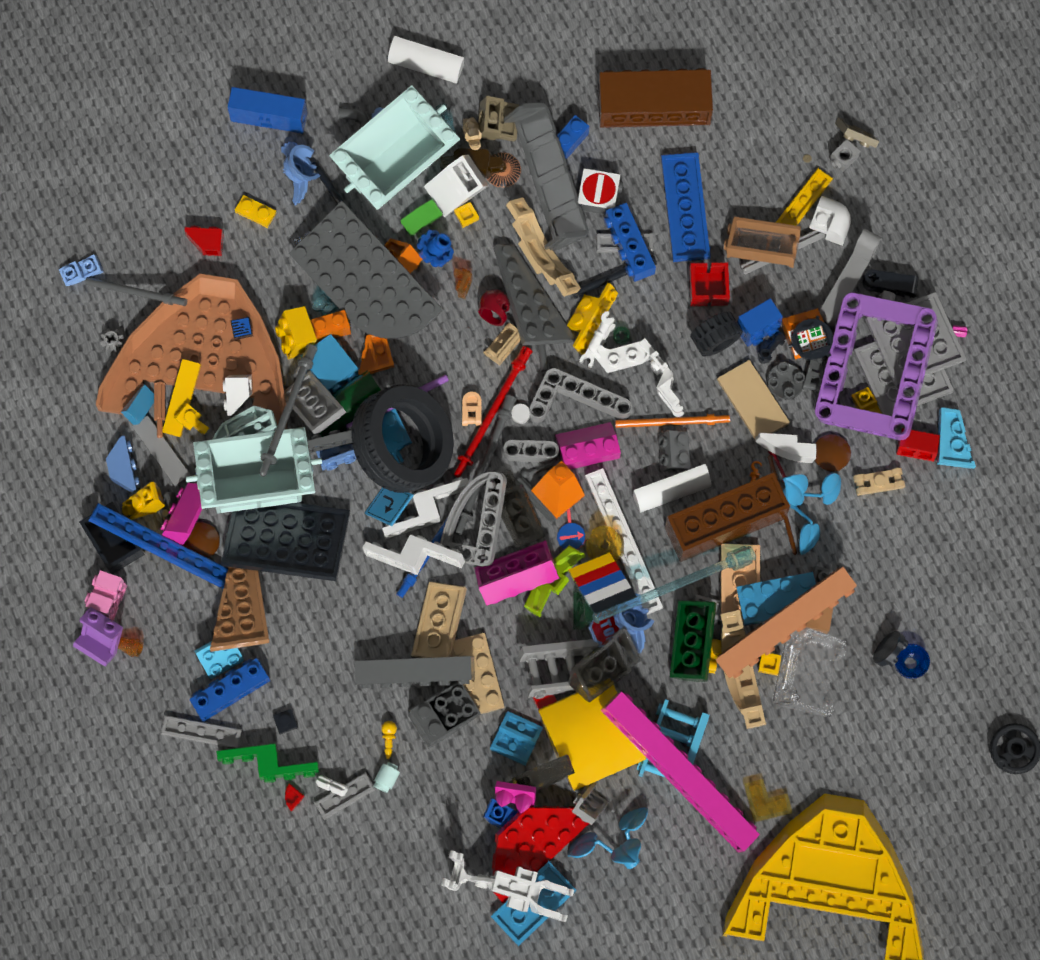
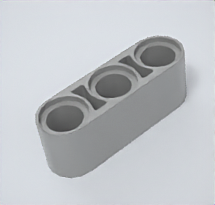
M508 440L504 444L503 454L508 461L553 462L558 458L559 448L553 441ZM512 447L515 448L517 452L514 454H509L507 452V449ZM528 448H533L536 450V452L530 455L526 452V450ZM547 449H553L555 453L553 455H547L545 451Z

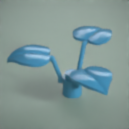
M830 473L824 478L821 487L822 493L820 494L805 493L808 488V479L805 475L793 474L783 478L786 487L783 489V493L791 505L790 508L797 511L808 521V524L803 525L800 533V555L806 554L816 545L820 537V528L818 524H813V521L797 506L803 503L804 496L823 497L824 504H832L837 499L841 489V478L836 473Z
M648 808L632 810L621 818L619 828L625 830L627 841L623 845L621 844L620 847L612 850L597 839L595 832H588L579 836L572 843L568 851V857H584L594 850L596 844H599L611 853L610 857L613 862L624 864L627 869L634 868L640 861L638 855L641 849V841L637 838L630 839L629 832L638 830L644 824L649 812Z

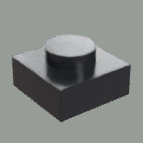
M291 709L273 715L280 735L298 728Z

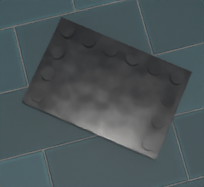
M290 503L233 511L221 565L337 582L350 510Z

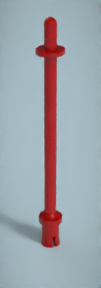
M522 346L516 359L512 360V370L464 456L458 455L457 457L461 462L454 472L456 478L462 476L467 465L473 466L474 463L470 459L520 371L525 370V364L533 353L530 348Z

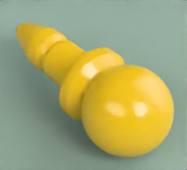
M386 721L382 724L381 730L384 734L382 738L386 739L384 752L386 758L390 759L393 747L392 739H396L394 734L397 731V725L393 721Z

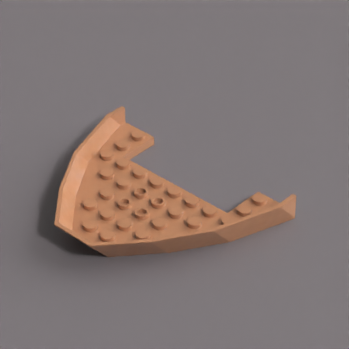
M199 274L173 293L176 297L187 299L186 306L168 305L162 302L128 337L99 386L96 400L98 411L122 414V409L142 387L143 381L163 382L166 385L175 386L182 359L202 364L195 389L226 394L223 391V381L227 376L252 375L253 394L250 398H254L253 406L272 410L277 426L286 405L279 358L257 309L237 279ZM249 317L253 336L234 340L231 320Z

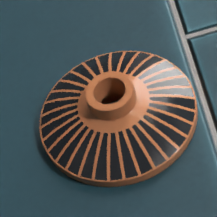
M508 153L494 154L492 157H501L507 168L505 172L492 173V177H486V179L497 187L513 185L521 174L519 161Z

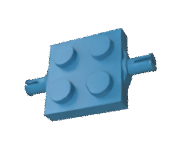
M394 408L385 413L383 417L382 434L389 453L400 464L397 457H399L401 463L404 460L399 451L411 444L412 441Z

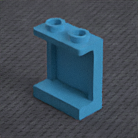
M332 334L314 345L318 350L313 359V367L310 370L330 394L336 392L346 382L349 383L358 377V367Z

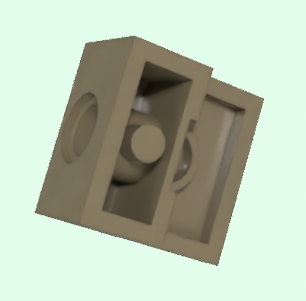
M486 96L479 106L478 125L481 131V138L516 141L517 129L515 122L504 123L503 119L519 107V104L504 102L502 98Z

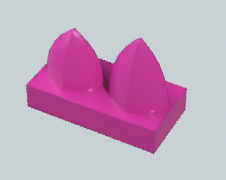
M497 781L495 800L501 807L514 803L518 811L522 813L530 806L535 805L536 787Z

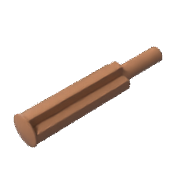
M163 382L154 383V421H157L158 438L163 437V420H165L166 384Z

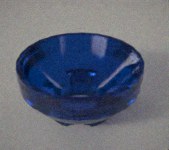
M908 644L897 656L898 661L895 664V668L901 676L907 679H917L928 671L930 657L922 646ZM913 658L916 661V667L908 669L905 666V660Z

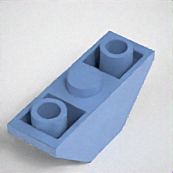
M121 436L106 458L108 472L112 482L135 494L138 492L137 488H141L139 478L134 475V470H137L135 460L130 457V452H133L131 442L127 441L125 436Z

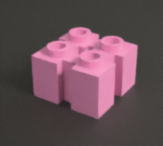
M100 570L99 574L95 575L92 581V586H94L93 592L88 593L85 598L86 608L92 607L113 621L127 585L121 577Z

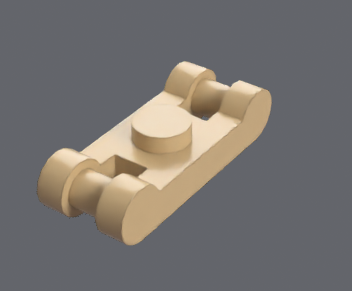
M902 468L853 476L854 483L857 484V496L905 488V482L902 481L901 477L903 474ZM888 477H894L895 482L890 483ZM864 481H869L870 487H865Z

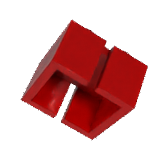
M690 263V306H708V303H711V306H728L730 300L728 263H711L710 273H706L707 263Z

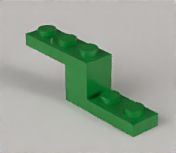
M276 744L216 751L217 760L222 762V764H232L234 760L242 759V762H250L254 760V757H257L259 778L264 780V783L275 782L276 778L284 777V780H293L298 775L310 778L315 777V773H319L318 762L279 767Z

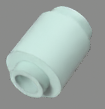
M390 762L387 765L382 764L374 779L375 783L373 786L388 793L400 774L397 770L398 766Z

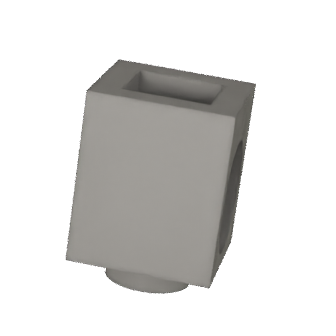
M846 139L831 154L830 161L832 166L844 172L858 159L860 150ZM840 155H845L848 159H842Z

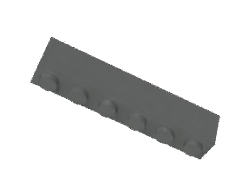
M474 656L355 661V685H361V689L373 688V684H381V688L392 687L393 683H400V687H412V683L419 682V686H431V682H438V685H450V681H458V685L470 684V680H475Z

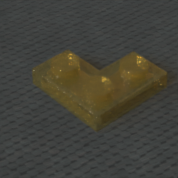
M763 779L744 784L754 823L793 813L788 794L768 798Z

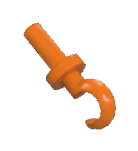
M754 461L751 464L753 470L750 473V477H752L751 482L760 476L758 469L754 467L755 463L762 466L759 461Z

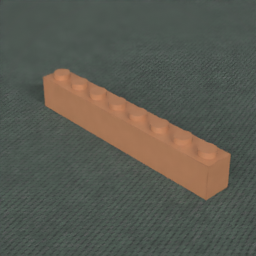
M840 566L716 656L715 660L729 679L732 676L734 679L744 672L743 668L748 665L752 667L760 661L758 658L761 655L765 654L767 656L773 652L776 644L787 642L791 638L790 634L794 631H802L807 627L806 623L811 619L815 621L823 615L822 611L827 607L832 609L839 604L838 599L843 596L847 598L855 592L854 588L857 586L845 568Z

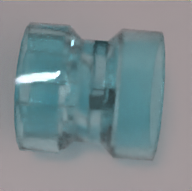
M321 294L312 305V309L320 312L322 316L335 313L338 309L337 305L334 302H330L324 294Z

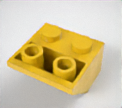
M305 306L283 311L275 327L277 337L281 339L282 352L286 354L289 360L304 353L306 345H315L317 338Z

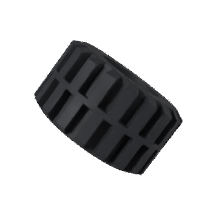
M728 311L716 314L699 324L693 330L690 337L700 354L706 357L717 354L731 346L740 338L743 331L732 313Z

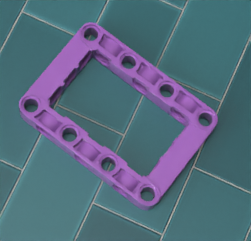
M857 293L847 294L843 299L833 344L830 349L831 356L827 360L815 407V414L818 420L824 424L896 440H904L909 437L938 324L935 312L930 308ZM851 301H858L856 307H849ZM863 316L877 318L878 321H892L897 325L901 323L914 326L892 416L837 404L840 391H843L848 371V359L852 355L855 344L858 320ZM931 316L933 319L929 323H924L923 318ZM845 336L849 338L847 343H839L842 337ZM917 352L923 353V357L919 360L913 358ZM833 373L840 374L837 380H831L830 376ZM907 389L914 390L912 396H905L904 392ZM824 409H829L830 414L828 416H821V412ZM899 425L905 426V430L902 433H896L895 428Z

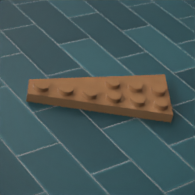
M229 567L210 652L269 643L258 571Z

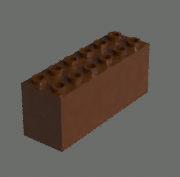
M681 68L674 71H669L668 69H660L659 71L648 69L641 71L623 70L622 72L606 70L599 74L600 128L711 124L713 113L711 70H706L705 68H698L696 70Z
M771 473L667 516L665 530L679 561L683 562L719 547L721 544H726L786 519L790 505L775 473Z

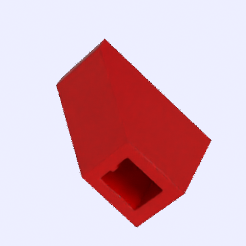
M195 225L185 227L186 237L203 255L222 256L224 240L222 229L215 226L209 228H201Z

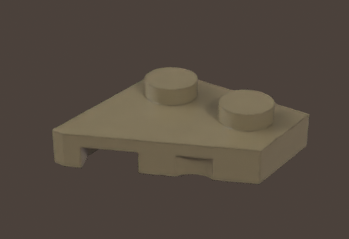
M838 117L835 124L844 134L843 137L850 141L856 139L867 148L869 146L877 147L879 140L874 135L855 125L850 126Z

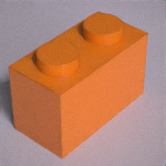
M345 310L310 320L317 338L315 344L330 334L334 338L351 334Z

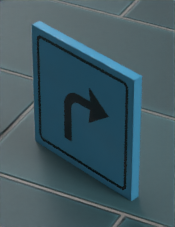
M382 488L365 514L393 526L414 495L409 492L397 493Z

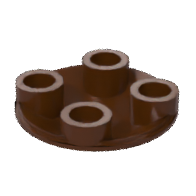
M832 434L825 435L815 443L816 459L814 462L822 469L840 471L849 463L851 449L847 441L842 437Z
M203 522L195 523L191 534L183 546L209 558L215 554L220 546L219 534L210 524Z

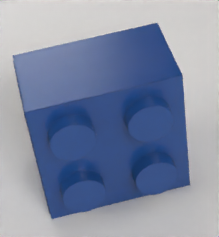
M771 298L738 317L737 323L743 331L740 337L747 347L752 344L756 346L763 341L762 338L767 335L771 337L779 331L783 316Z

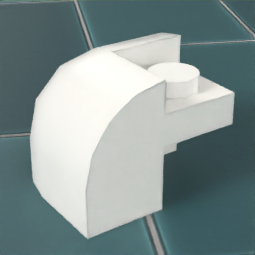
M821 196L809 228L827 234L826 240L843 246L850 228L851 216L847 207L842 203Z

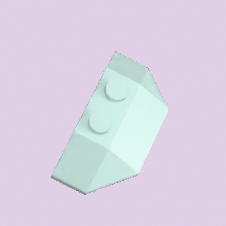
M252 406L223 422L213 439L276 431L277 423L274 413L269 409Z

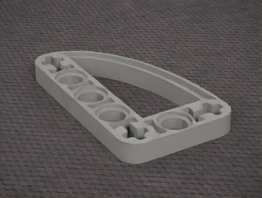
M487 472L474 478L462 490L449 513L440 543L445 548H454L463 553L464 549H469L471 556L467 560L464 559L465 563L489 566L494 561L507 484L506 476L503 473ZM498 477L500 483L496 485L493 479ZM486 483L476 547L452 542L456 524L465 504L475 490ZM491 489H498L499 492L491 491ZM493 494L498 497V503L494 506L490 504L489 500ZM489 514H493L495 517L492 525L486 521ZM486 533L492 536L489 544H486L483 540ZM482 546L490 547V550L482 549ZM485 554V556H488V560L482 559L481 555Z

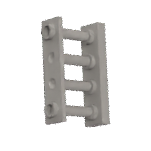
M593 639L522 646L518 654L519 662L526 661L529 663L534 684L527 693L528 698L535 697L540 699L547 695L580 692L607 680V678H597L592 658L598 643L594 642ZM582 655L585 658L589 680L579 681L574 656ZM563 657L566 659L571 682L560 683L555 658ZM545 659L547 661L553 684H541L537 660Z

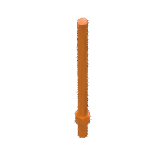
M706 414V416L615 420L616 428L686 424L715 425V423H729L730 415L715 416L714 414Z

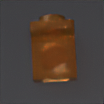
M455 268L453 271L454 277L461 279L458 280L456 285L458 297L466 299L473 280L472 273L465 268Z

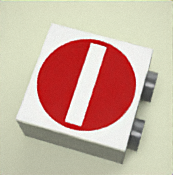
M584 169L578 204L581 206L582 211L606 214V210L619 206L620 199H617V194L622 192L623 182H620V174Z

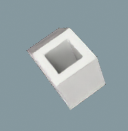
M229 375L223 381V391L226 392L224 410L227 411V416H232L253 394L252 375Z

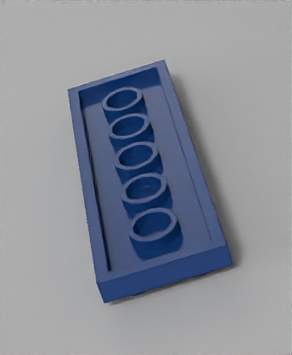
M698 152L661 155L673 262L710 259Z

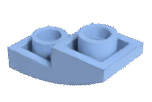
M95 254L80 262L74 261L59 269L66 286L74 285L86 280L87 277L91 278L103 273V269Z

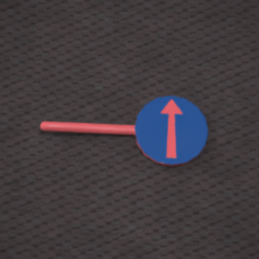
M569 509L567 510L568 524L560 528L557 540L563 549L570 545L578 550L583 546L586 534L580 525L572 523Z

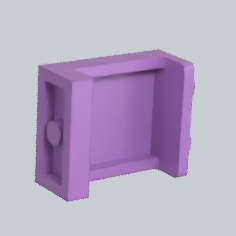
M90 607L80 618V622L83 624L82 632L74 641L73 647L106 667L117 654L123 627Z

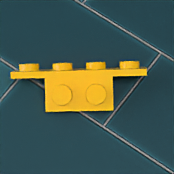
M607 283L599 298L584 294L567 324L569 329L580 332L573 344V347L580 355L585 354L588 345L595 334L594 332L602 321V314L609 311L616 300L618 292L611 283Z

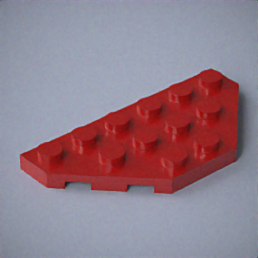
M530 806L526 811L518 812L495 834L496 849L495 853H493L492 861L493 876L495 871L515 876L517 867L538 872L589 823L584 822L572 812L575 806ZM493 892L503 904L509 898V896Z

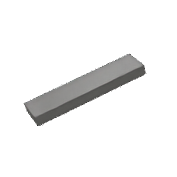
M148 416L139 424L132 426L175 487L186 481L187 476H191L164 437H157V428Z
M165 715L160 734L237 749L242 729Z

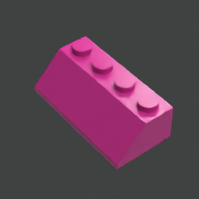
M546 540L495 559L489 566L474 567L478 587L486 606L496 604L509 597H515L519 593L533 590L538 586L552 583L559 579L557 568Z

